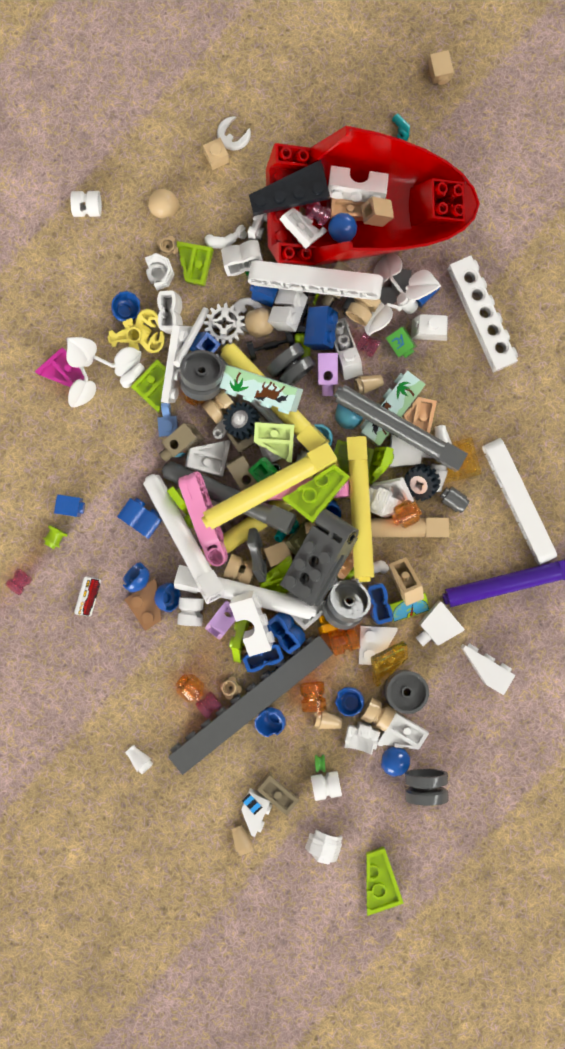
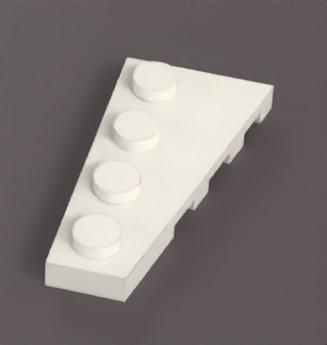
M172 325L161 402L175 403L179 396L180 367L174 366L173 362L193 326Z

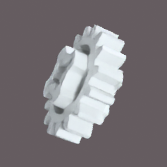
M227 303L222 308L217 304L216 310L210 308L212 314H206L209 321H204V325L208 326L205 332L210 333L218 342L221 341L223 346H225L226 341H229L230 344L233 343V339L239 341L238 335H244L241 328H246L245 324L241 323L245 320L244 316H239L241 310L235 311V305L228 308ZM229 313L234 315L237 321L232 320ZM224 321H227L229 324L226 325V328H223L221 325L224 324ZM213 328L219 329L220 336L213 331ZM232 330H235L232 335L228 336Z

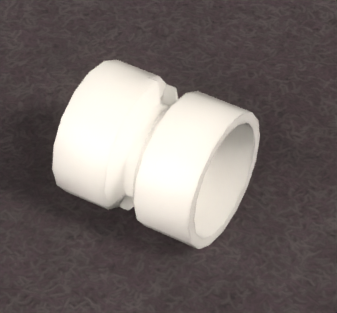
M71 191V211L73 217H84L86 214L90 217L101 216L102 202L100 191H88L87 194L83 191Z
M179 597V609H181V612L178 613L177 624L202 626L203 615L200 611L204 608V599Z
M337 771L328 772L326 776L322 774L311 776L315 801L324 800L328 795L331 798L342 796Z

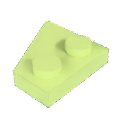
M255 422L254 442L282 457L287 462L292 463L294 424Z

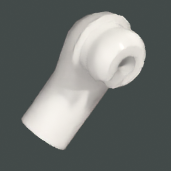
M137 363L130 371L121 376L120 383L122 387H131L132 382L145 370L141 363Z

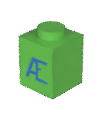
M405 327L399 328L386 337L398 357L404 356L407 358L415 352L413 349L417 345Z

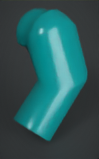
M397 113L391 120L398 127L397 138L407 141L410 136V125Z
M298 520L295 521L289 534L294 533L299 527ZM278 531L274 539L277 542H282L287 534Z

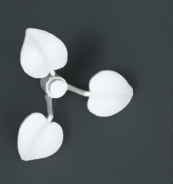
M388 253L382 257L375 266L373 274L382 276L383 282L390 278L391 282L400 292L397 297L398 305L391 303L384 305L381 302L376 311L371 312L372 317L368 324L364 326L367 335L370 336L389 324L393 316L391 308H395L398 311L403 309L407 314L414 313L418 308L417 299L441 287V284L428 270L416 272L409 279V285L406 286V293H404L393 278L402 270L401 258L395 253Z
M83 337L67 338V362L72 367H79L84 376V380L78 379L70 387L68 394L69 405L77 407L87 403L94 397L96 385L93 381H88V376L84 369V366L88 367L92 364L93 359L112 368L115 367V374L122 376L140 362L141 351L133 347L123 348L116 354L115 363H110L95 356L97 346L92 340Z

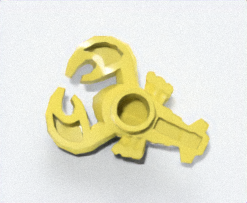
M144 309L137 315L135 324H133L132 318L123 321L125 329L118 333L111 330L107 337L112 347H116L118 342H129V347L139 350L138 343H140L146 351L157 353L164 346L165 335L163 331H160V338L158 340V333L156 332L152 335L150 341L147 340L151 330L144 325V322L156 328L153 320L158 325V314L154 310Z

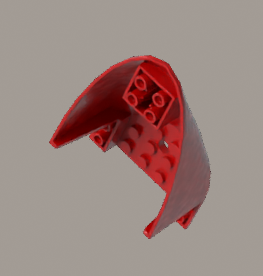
M344 126L312 147L275 143L266 167V186L319 160L322 161L327 186L331 166L350 168L351 179L358 183L368 180L369 171L389 174L385 199L391 200L394 216L383 227L364 224L363 221H356L357 232L355 237L350 241L338 243L331 238L328 232V225L331 220V197L329 200L302 205L301 207L306 211L305 216L313 220L312 225L319 230L322 227L327 230L323 236L305 249L280 220L282 215L292 208L267 213L268 248L277 263L310 266L337 263L338 261L344 262L426 247L448 240L464 231L476 218L480 205L474 186L460 170L447 160L405 140L351 126ZM300 206L293 207V208H295L296 210L299 211Z

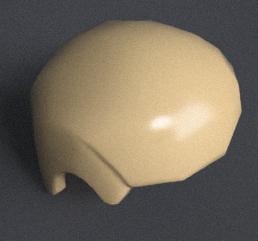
M158 189L149 197L148 208L155 217L161 219L173 217L179 209V200L173 192L167 189Z
M259 307L247 313L245 327L250 335L260 338L272 333L274 327L268 323L271 313L269 309Z

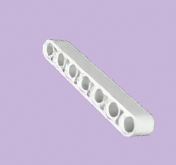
M252 261L248 283L260 287L378 300L381 296L383 277L370 273Z
M498 438L483 445L482 450L484 454L486 453L485 456L492 471H494L493 473L500 488L503 487L501 490L508 504L511 505L509 507L516 521L519 522L518 525L533 557L536 556L534 558L538 565H541L556 558V550L503 440Z

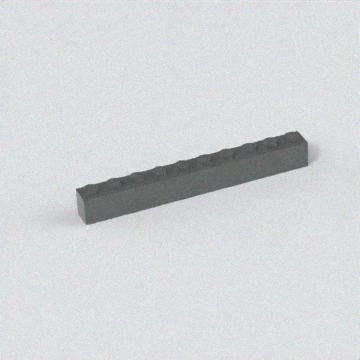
M313 634L305 640L306 645L290 653L292 656L287 660L283 658L282 661L275 664L276 669L272 672L268 670L261 675L260 682L257 684L251 683L245 688V694L242 696L236 695L230 700V706L227 708L221 707L215 713V718L205 720L200 725L201 729L195 733L193 730L185 737L186 741L180 745L178 742L170 749L171 753L168 758L182 775L334 654L319 634L317 636Z

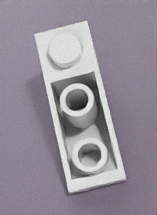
M346 318L338 319L334 349L338 353V362L344 380L363 375L362 362Z
M470 643L468 646L462 644L461 649L483 683L504 695L515 677L511 673L512 668L503 663L499 666L494 663L495 658L486 653L482 656L477 653L479 649Z

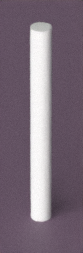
M202 308L173 362L174 366L180 367L182 359L187 355L206 319V314L209 313L208 308Z

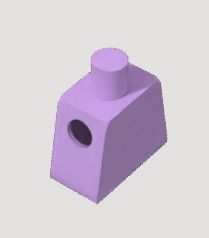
M317 353V384L322 385V396H333V385L338 384V353ZM326 371L331 372V378L329 380L324 379V373Z
M226 600L204 628L218 640L224 636L235 621L229 601ZM228 612L230 617H227L224 613Z

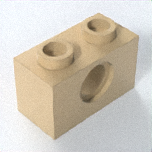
M405 557L389 564L391 579L405 605L408 606L424 599L423 586L408 559Z

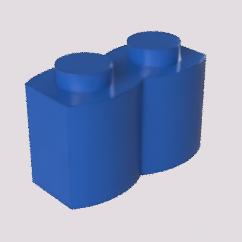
M137 497L135 500L130 498L117 517L150 539L163 520L160 519L159 513L154 509L147 510L144 507L145 503Z
M382 583L366 586L365 589L371 598L370 614L373 621L377 624L392 621L393 612L387 603L388 593Z
M278 612L268 621V630L272 631L274 637L278 638L280 646L287 653L290 654L306 640L305 633L294 623L291 615Z
M274 642L271 651L249 656L248 652L243 655V662L247 672H256L265 665L279 663L283 660L284 655L279 642Z

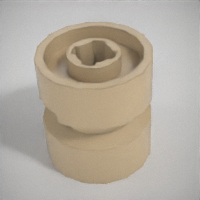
M354 298L355 302H351L345 313L352 321L366 326L372 317L371 312L376 311L381 301L380 299Z
M221 388L218 395L213 399L205 401L201 406L217 425L224 419V414H228L226 410H231L230 406L232 404L235 405V403Z
M232 554L223 577L231 580L238 579V582L249 584L253 576L252 561H243L242 557ZM240 567L245 569L244 574L239 573Z
M370 697L361 713L360 719L369 724L374 722L376 728L385 732L392 722L396 710L387 704L382 706L381 701Z

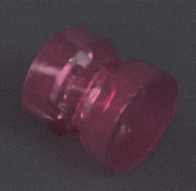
M321 202L311 203L305 211V216L309 219H315L317 224L323 226L328 221L332 209L322 206Z
M364 332L356 348L359 351L366 352V355L372 358L381 341L377 338H371Z
M18 568L14 572V577L10 578L5 584L14 593L21 595L24 587L33 580L28 574Z
M211 691L206 694L203 700L195 703L198 710L206 718L212 715V711L222 707L221 702Z

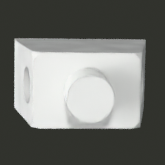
M420 314L412 320V339L447 341L448 316Z
M391 434L390 448L394 449V459L389 468L416 466L421 464V457L432 458Z
M438 600L419 622L424 631L416 639L422 646L431 639L436 645H440L465 629L445 605Z

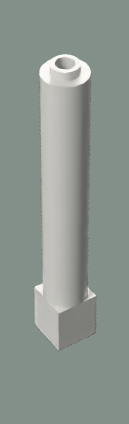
M155 474L147 476L143 485L193 575L206 604L223 597L225 590L207 562L176 503L168 494V489L161 476Z
M179 565L174 580L175 589L195 594L200 592L189 568ZM218 577L225 590V594L221 598L231 600L233 596L254 591L256 597L259 596L261 599V608L309 620L311 616L315 617L317 606H309L296 596Z

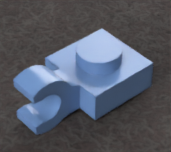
M161 403L163 417L157 418L159 437L170 436L178 428L177 416H171L170 403Z

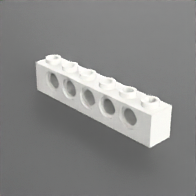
M468 256L450 264L447 270L492 372L494 373L518 361V353L509 342L510 335L501 324L503 322L502 317L494 308V299L486 290L487 283L478 272L479 265L477 261L473 260L472 256ZM466 275L471 276L472 279H473V282H472V283L466 282L465 279H464V276H466ZM472 293H478L480 300H474ZM480 310H485L488 313V318L481 317ZM487 328H494L496 335H490ZM495 345H501L503 353H498L495 350Z

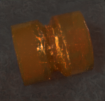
M355 628L342 629V631L337 629L327 632L334 656L344 654L347 649L350 652L360 649ZM339 637H344L345 645H340Z
M316 681L299 684L300 696L304 697L301 700L302 712L313 713L327 710L326 698L322 697L325 693L324 682Z

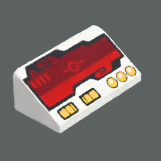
M89 576L84 577L74 611L76 615H92L101 583L100 579Z

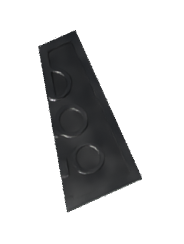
M319 160L249 194L253 216L329 200L330 194L322 161Z

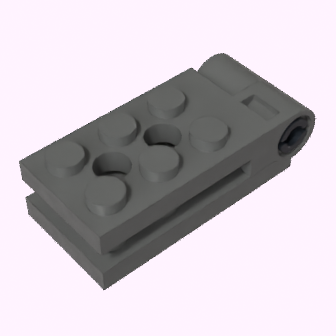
M327 509L321 511L316 518V526L311 527L280 584L309 606L314 604L316 606L321 605L358 539V529Z

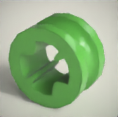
M324 754L321 757L315 755L316 773L319 770L325 772Z

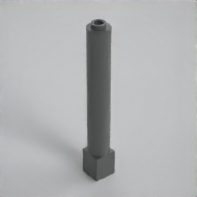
M346 385L343 388L339 386L334 395L337 398L336 403L436 459L435 461L454 472L459 471L468 455L463 450L449 442L446 443Z
M173 461L165 463L162 468L163 478L178 484L180 477L196 472ZM201 474L211 500L221 503L241 492ZM262 502L243 513L289 535L297 519L294 513L266 502Z

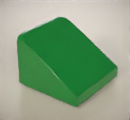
M266 457L259 459L248 470L257 482L278 472Z

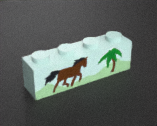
M226 365L220 388L226 390V394L232 396L240 394L243 395L244 400L254 402L255 399L261 401V406L271 408L272 405L279 407L278 411L289 414L290 411H297L303 392L301 388Z
M409 371L404 375L400 373L394 381L397 385L393 390L388 389L383 396L386 400L381 405L402 417L426 385ZM365 420L360 426L362 429L360 434L366 436V439L377 447L381 445L389 432L368 420Z

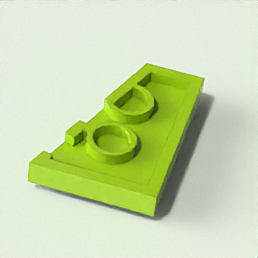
M334 464L282 499L310 522L314 523L320 512L329 505L350 479V476Z
M384 846L366 852L367 916L404 904Z

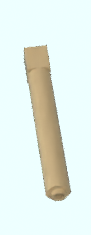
M341 518L352 525L351 518ZM371 518L372 537H449V518ZM309 521L305 523L306 534L309 533L312 526H316L315 522Z

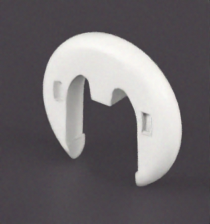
M235 116L224 119L217 129V138H221L225 148L232 151L244 148L251 137L250 128L236 142H232L233 136L231 134L224 135L229 125L237 118Z
M242 298L234 304L235 311L240 309L243 314L247 311L246 305L254 309L262 307L259 302L251 298ZM230 314L231 319L237 321L236 317ZM241 328L242 331L248 332L246 328Z

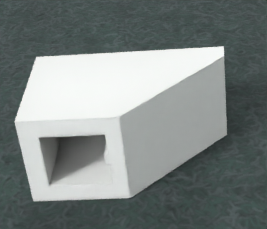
M249 788L247 795L250 793L263 807L254 815L244 803L242 804L241 810L250 834L255 837L257 831H262L265 823L262 821L265 814H269L273 804L261 793Z

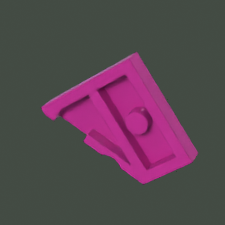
M63 347L35 370L38 375L71 387L78 379L84 380L81 369L68 364L66 358L67 351Z

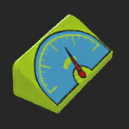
M423 592L424 599L408 606L405 605L403 599L389 603L393 612V622L430 611L426 593Z

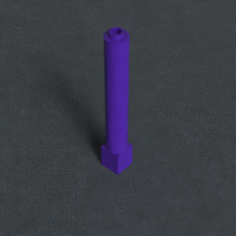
M565 559L445 589V593L442 594L444 604H448L451 608L565 580Z

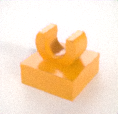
M324 615L319 617V621L322 626L318 627L320 635L338 630V628L325 620Z

